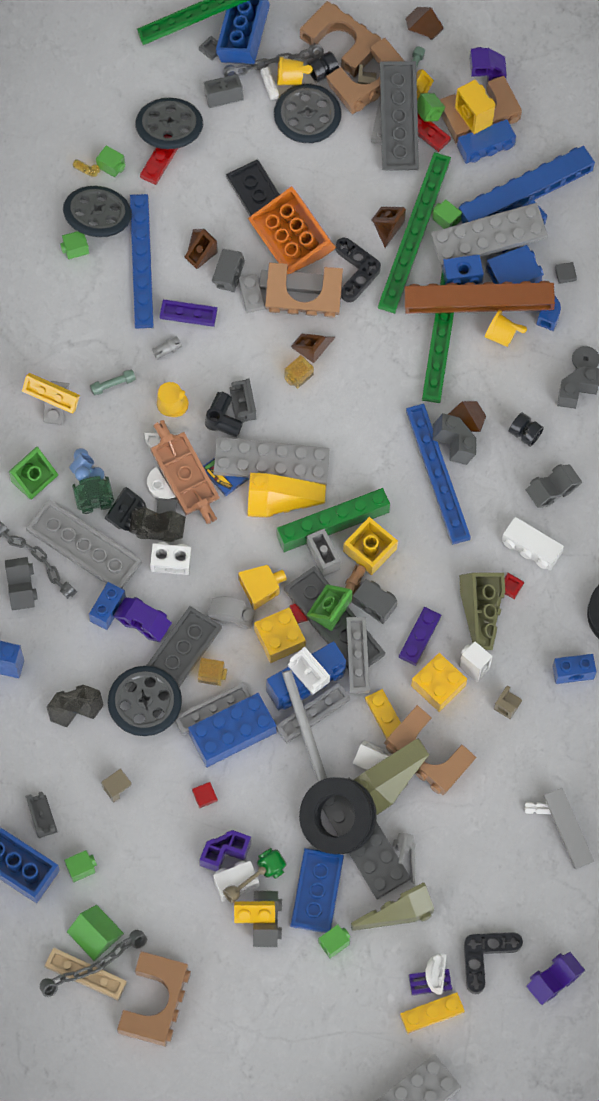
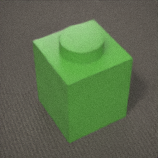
M421 93L417 100V113L424 121L439 120L445 106L435 93Z
M107 145L96 158L97 168L114 178L118 173H122L126 166L124 155Z
M446 199L442 203H438L433 209V220L444 229L456 226L461 221L462 212Z
M77 231L62 235L63 243H60L62 253L67 254L68 260L89 254L85 234Z
M87 850L64 860L73 883L96 873L94 866H97L93 854L88 855Z
M336 925L319 937L318 943L331 959L350 945L349 938L351 936L344 927L341 929L339 925Z

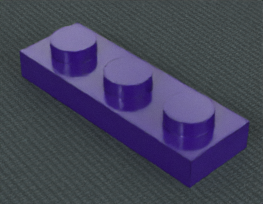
M163 299L160 319L215 327L218 307Z
M423 608L399 654L400 659L415 666L417 665L441 619V614L429 608Z

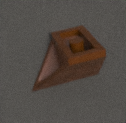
M417 7L405 19L408 30L427 36L431 40L444 29L432 7Z
M381 207L372 218L384 248L387 247L405 222L406 209L404 207Z
M193 229L188 251L184 256L198 269L217 254V240L205 229Z
M302 333L291 347L315 363L335 337Z
M462 401L447 414L459 417L471 432H481L486 419V415L477 401Z

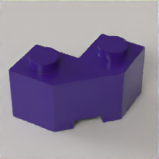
M471 48V77L487 76V83L501 76L507 78L505 56L490 48Z
M125 597L113 615L125 627L137 629L148 640L157 642L162 640L172 624L164 612L150 607L137 597Z
M231 830L216 839L213 838L206 841L199 859L200 866L216 872L221 868L225 855L245 861L251 845V836Z
M571 952L562 955V953L558 954L552 960L554 964L543 972L538 970L530 977L532 981L526 987L541 1005L557 996L558 992L566 986L568 987L586 971Z

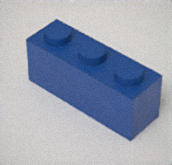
M508 119L476 134L471 132L458 137L457 148L466 164L474 163L483 157L493 156L499 151L511 149L515 146L516 135Z

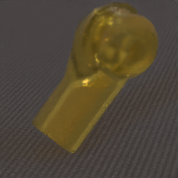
M78 159L73 162L75 169L91 177L98 176L100 172V167L96 164L91 167Z

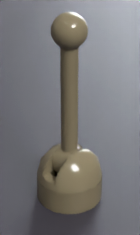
M260 867L258 872L238 887L230 885L225 888L223 894L230 903H234L240 897V890L260 874H265L266 868Z

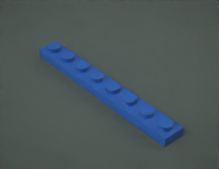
M148 194L130 195L135 329L154 328Z
M424 404L406 408V413L451 543L454 545L471 539L438 442L433 440V427Z

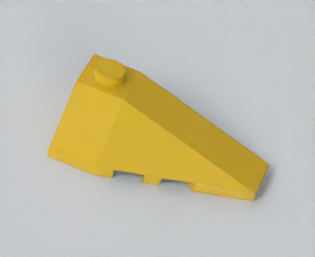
M250 472L248 516L267 518L277 513H288L290 510L298 508L304 509L325 504L326 485L274 474Z

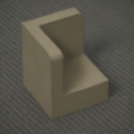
M360 64L358 84H369L376 81L377 73L363 72V64Z
M507 685L496 701L494 710L511 719L521 704L522 699L509 692L510 687Z
M121 768L101 782L102 788L113 803L120 799L119 794L132 785Z

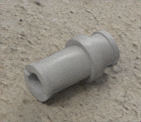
M177 336L173 339H167L165 343L152 349L157 360L170 352H176V349L182 347Z

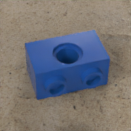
M480 254L443 259L442 270L445 285L448 283H455L457 285H464L469 282L475 283V285L482 283L484 273Z
M107 582L89 613L90 622L108 630L115 618L113 616L126 597L125 590Z
M593 654L555 658L552 666L555 684L594 680L597 672Z

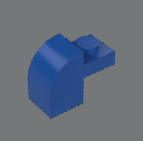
M556 296L554 310H536L540 312L537 325L551 331L555 330L561 311V305Z

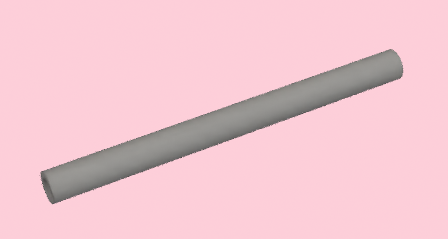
M292 670L282 672L319 782L326 779L327 776Z

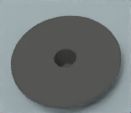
M582 346L573 352L572 362L577 369L582 366L597 368L599 365V354L592 347Z

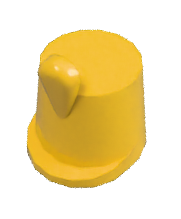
M279 57L277 85H302L303 73L310 74L312 67L310 65L303 66V61Z
M499 309L484 337L508 347L517 330L521 333H526L527 327L515 324L503 316L502 311Z
M166 382L158 389L156 405L161 414L169 417H179L186 413L189 406L188 398L185 395V391L181 390L178 384Z

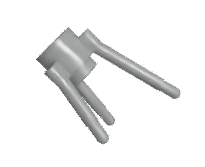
M399 833L397 840H394L392 848L394 851L397 849L400 852L398 861L400 864L403 861L404 853H408L410 850L411 882L415 884L416 844L413 843L414 836L408 833Z

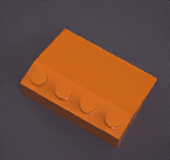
M292 186L248 218L277 262L288 264L287 275L322 259L336 249L333 242Z

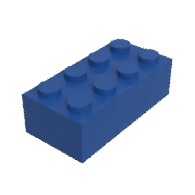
M249 0L226 10L216 47V52L222 63L255 64L270 7L268 0Z
M334 641L312 653V656L330 675V681H337L344 676L346 659ZM289 667L266 679V692L278 711L292 706L282 672L291 670ZM293 673L300 698L304 700L310 696L311 692Z
M256 693L188 727V731L207 768L277 733V726L260 694Z
M0 827V880L37 904L60 872L59 866Z

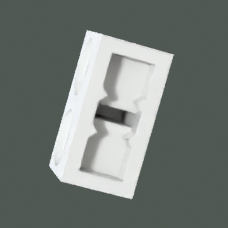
M166 542L153 543L150 563L151 572L189 575L192 555L191 547H188L186 544L169 545ZM160 554L166 555V558L159 559L157 558V556ZM178 556L185 557L183 561H178L176 558Z

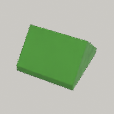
M37 446L9 470L11 482L30 500L58 476V473Z
M326 585L306 616L332 631L350 605L353 591L348 588Z
M98 905L80 913L67 931L93 961L99 958L124 935Z

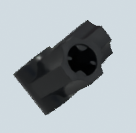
M223 391L217 392L210 409L206 413L205 426L209 430H219L237 438L243 422L225 415L232 397ZM214 417V418H217L218 420H217V421H213V420H211L210 418Z

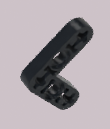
M343 237L336 242V252L358 268V270L342 287L341 297L346 302H353L379 275L381 264L379 260L353 241ZM345 244L347 245V249H346V248L341 249V245H342V246H344ZM355 254H361L363 256V259L357 261L353 258V256ZM369 266H376V270L373 268L369 271ZM364 277L366 282L359 284L356 282V279ZM353 289V295H346V291L350 292Z
M518 933L472 934L466 937L464 941L466 986L470 993L480 994L485 988L483 954L518 952L523 945V939ZM491 938H495L499 942V946L495 949L488 946V940ZM502 938H505L504 942H510L511 938H515V941L519 942L516 944V947H512V944H505V948H502ZM482 939H485V949H482V945H476L475 949L468 945L471 940H474L475 943H482ZM472 959H477L480 962V967L476 970L469 966V961ZM469 973H481V975H477V982L481 983L478 989L470 985L474 981V975L469 976Z

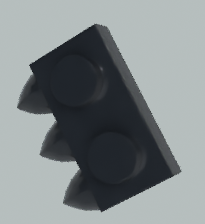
M125 487L104 519L118 529L133 531L132 523L128 518L140 520L136 509L146 510V504L141 497Z

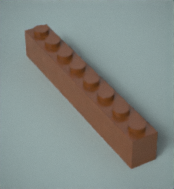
M523 281L516 284L512 282H503L502 284L485 282L476 285L471 282L464 285H457L455 283L438 285L431 283L427 286H420L418 284L405 286L406 314L495 312L499 309L501 311L554 310L555 306L554 283L549 281H540L539 283Z

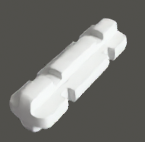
M262 68L261 75L269 93V98L271 100L278 99L279 92L276 89L270 68Z
M534 802L525 803V813L533 814V812H536V814H551L546 802H537L536 804Z

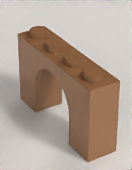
M326 1L300 28V39L312 45L314 43L318 44L328 33L333 31H343L350 34L354 38L355 44L341 58V68L355 78L359 73V65L363 64L364 68L373 59L370 47L382 39L379 35L370 32L365 25L355 21L351 15L341 11L337 5Z
M386 38L370 47L372 56L378 64L383 61H404ZM341 67L326 76L329 87L352 115L361 111L366 105L380 97V77L369 84H358L352 81Z
M505 76L488 81L486 91L495 102L492 125L508 119L510 124L519 121L522 109ZM452 94L439 100L445 106L441 116L454 142L457 143L458 137L472 131L455 109L456 94Z
M269 262L265 308L269 309V312L280 313V310H284L288 314L297 315L299 312H306L308 316H317V313L324 314V317L330 318L339 315L343 268L324 267L323 288L319 296L309 302H299L293 299L286 289L288 264Z
M417 705L384 742L386 749L391 754H394L414 741L418 733L432 717ZM461 745L446 762L439 765H431L424 762L415 774L422 781L426 780L435 793L444 795L477 757L465 746Z
M141 951L135 969L136 975L162 983L169 992V1001L160 1013L152 1016H144L123 1010L117 1031L118 1034L166 1046L167 1041L171 1042L174 1032L171 1026L173 1022H177L179 1010H177L178 1002L182 1003L185 990L182 989L184 982L188 983L191 971H188V964Z

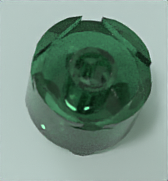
M100 476L89 477L80 480V485L78 486L72 485L77 509L81 510L82 514L92 513L93 509L100 507L101 510L112 507L111 503L114 502V496L109 477L105 476L106 480H101Z

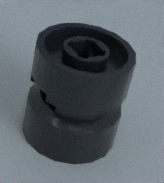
M331 51L322 54L320 59L316 57L307 61V65L312 67L310 75L316 83L326 79L327 75L339 68L337 59Z
M521 412L511 424L508 432L517 438L521 437V441L531 447L542 434L544 427L536 421L531 422V418Z

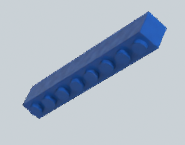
M584 145L579 148L575 147L569 153L563 156L559 155L553 161L543 163L537 169L529 170L519 178H512L506 184L496 186L490 192L482 193L470 202L462 203L459 207V210L462 212L461 222L467 223L520 208L524 203H530L532 200H536L592 172L595 161Z

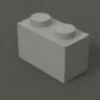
M325 529L308 535L307 546L323 577L340 570L341 561Z

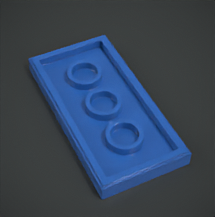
M304 848L291 927L322 933L331 930L344 855L329 854L319 850Z

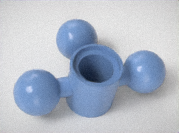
M79 448L74 452V461L69 468L75 474L78 481L84 482L90 477L92 481L100 482L105 476L101 468H92L94 460L85 449Z

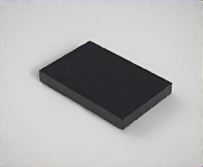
M258 159L226 174L227 180L249 216H252L280 195Z

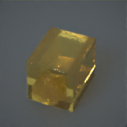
M302 355L285 368L286 382L291 386L294 385L297 389L314 375V367Z
M201 658L198 682L221 686L222 680H226L228 671L224 666V661Z

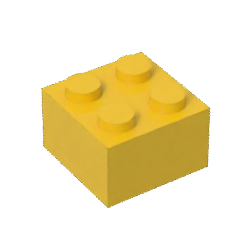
M475 79L457 88L455 109L472 133L476 134L492 125L495 102L487 96L483 85L479 84Z
M369 517L344 542L343 552L357 564L366 568L370 575H373L397 550L398 540Z
M290 607L254 622V631L270 663L302 650L303 647L306 648V640Z
M438 653L412 678L411 687L440 712L466 687L467 678L442 654Z

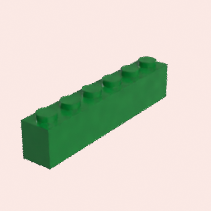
M381 488L277 527V538L283 552H287L307 544V536L322 529H325L329 536L364 523L369 517L374 519L390 512V502L384 489Z

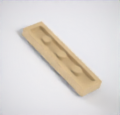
M53 947L44 966L62 975L63 973L76 972L82 968L89 967L91 964ZM86 970V971H83V972L79 973V975H83V974L88 973V972H87V970ZM104 970L75 980L117 1001L127 984L126 980ZM69 975V976H66V977H67V978H74V975Z

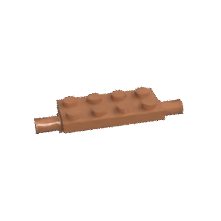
M161 420L160 424L158 422L155 423L153 426L161 440L158 445L150 448V451L185 516L200 510L206 524H210V521H216L217 517L213 513L210 503L218 500L220 497L185 432L173 435L170 433L164 420Z

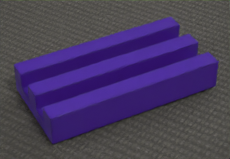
M445 969L446 977L444 978V983L446 982L447 985L443 986V991L452 990L450 971ZM425 972L409 974L412 996L434 993L430 988L415 990V986L428 985L427 980L414 982V979L426 978Z

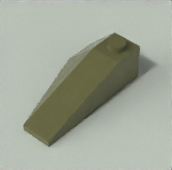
M504 573L459 575L460 595L472 643L476 641L485 650H493L497 632L496 622L498 615L501 614V599L505 595Z
M419 738L354 779L371 794L376 806L377 815L394 804L399 794L408 785L407 783L430 755Z
M423 882L403 892L396 902L388 901L384 903L379 912L372 910L351 922L352 931L428 920L432 917L431 914L434 912V906L425 883Z

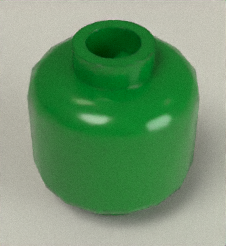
M269 848L258 856L257 865L259 868H266V873L263 874L266 878L273 876L276 879L285 873L283 869L287 863L279 850Z

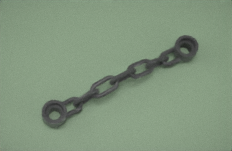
M314 43L310 45L309 49L302 50L298 54L283 53L271 59L262 58L249 66L235 67L227 65L223 69V75L227 77L230 71H234L233 75L238 74L237 69L243 68L244 72L238 74L242 76L252 69L259 70L271 63H278L279 57L289 55L288 59L301 58L306 60L316 57L321 58L324 50L319 44ZM318 49L319 53L314 55V51ZM308 52L310 56L304 57V53ZM264 61V64H266L258 67L256 63Z
M0 521V537L4 535L11 546L26 547L31 550V554L38 561L44 562L48 567L47 574L51 583L58 584L62 588L60 592L67 599L77 593L67 581L64 584L59 582L60 576L57 568L49 565L46 561L47 554L40 547H31L26 544V540L22 537L9 536L7 534L9 529ZM13 538L22 540V545L12 543L14 542ZM36 549H38L45 557L41 556L40 559L35 554L37 552ZM53 569L55 570L57 579H52L50 571L53 572Z
M133 930L129 938L117 944L109 954L89 967L82 968L76 972L63 973L53 979H43L40 982V991L45 997H51L57 992L58 985L95 974L104 969L115 958H118L128 947L132 945L134 948L143 947L147 943L146 935L141 930ZM118 947H119L121 950H120V952L116 955L115 951H116V950L118 949ZM111 957V959L108 960L106 963L104 962V960ZM100 964L101 967L93 971V967ZM87 970L88 972L83 975H79V973ZM74 975V978L66 979V976Z

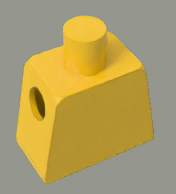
M268 565L238 572V580L253 610L258 609L280 594L278 584L287 580L283 570L272 573Z

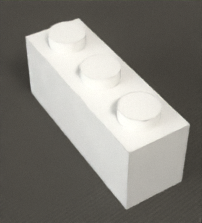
M514 517L502 537V542L507 548L517 550L522 557L531 559L540 568L550 571L564 549L562 544L517 517Z

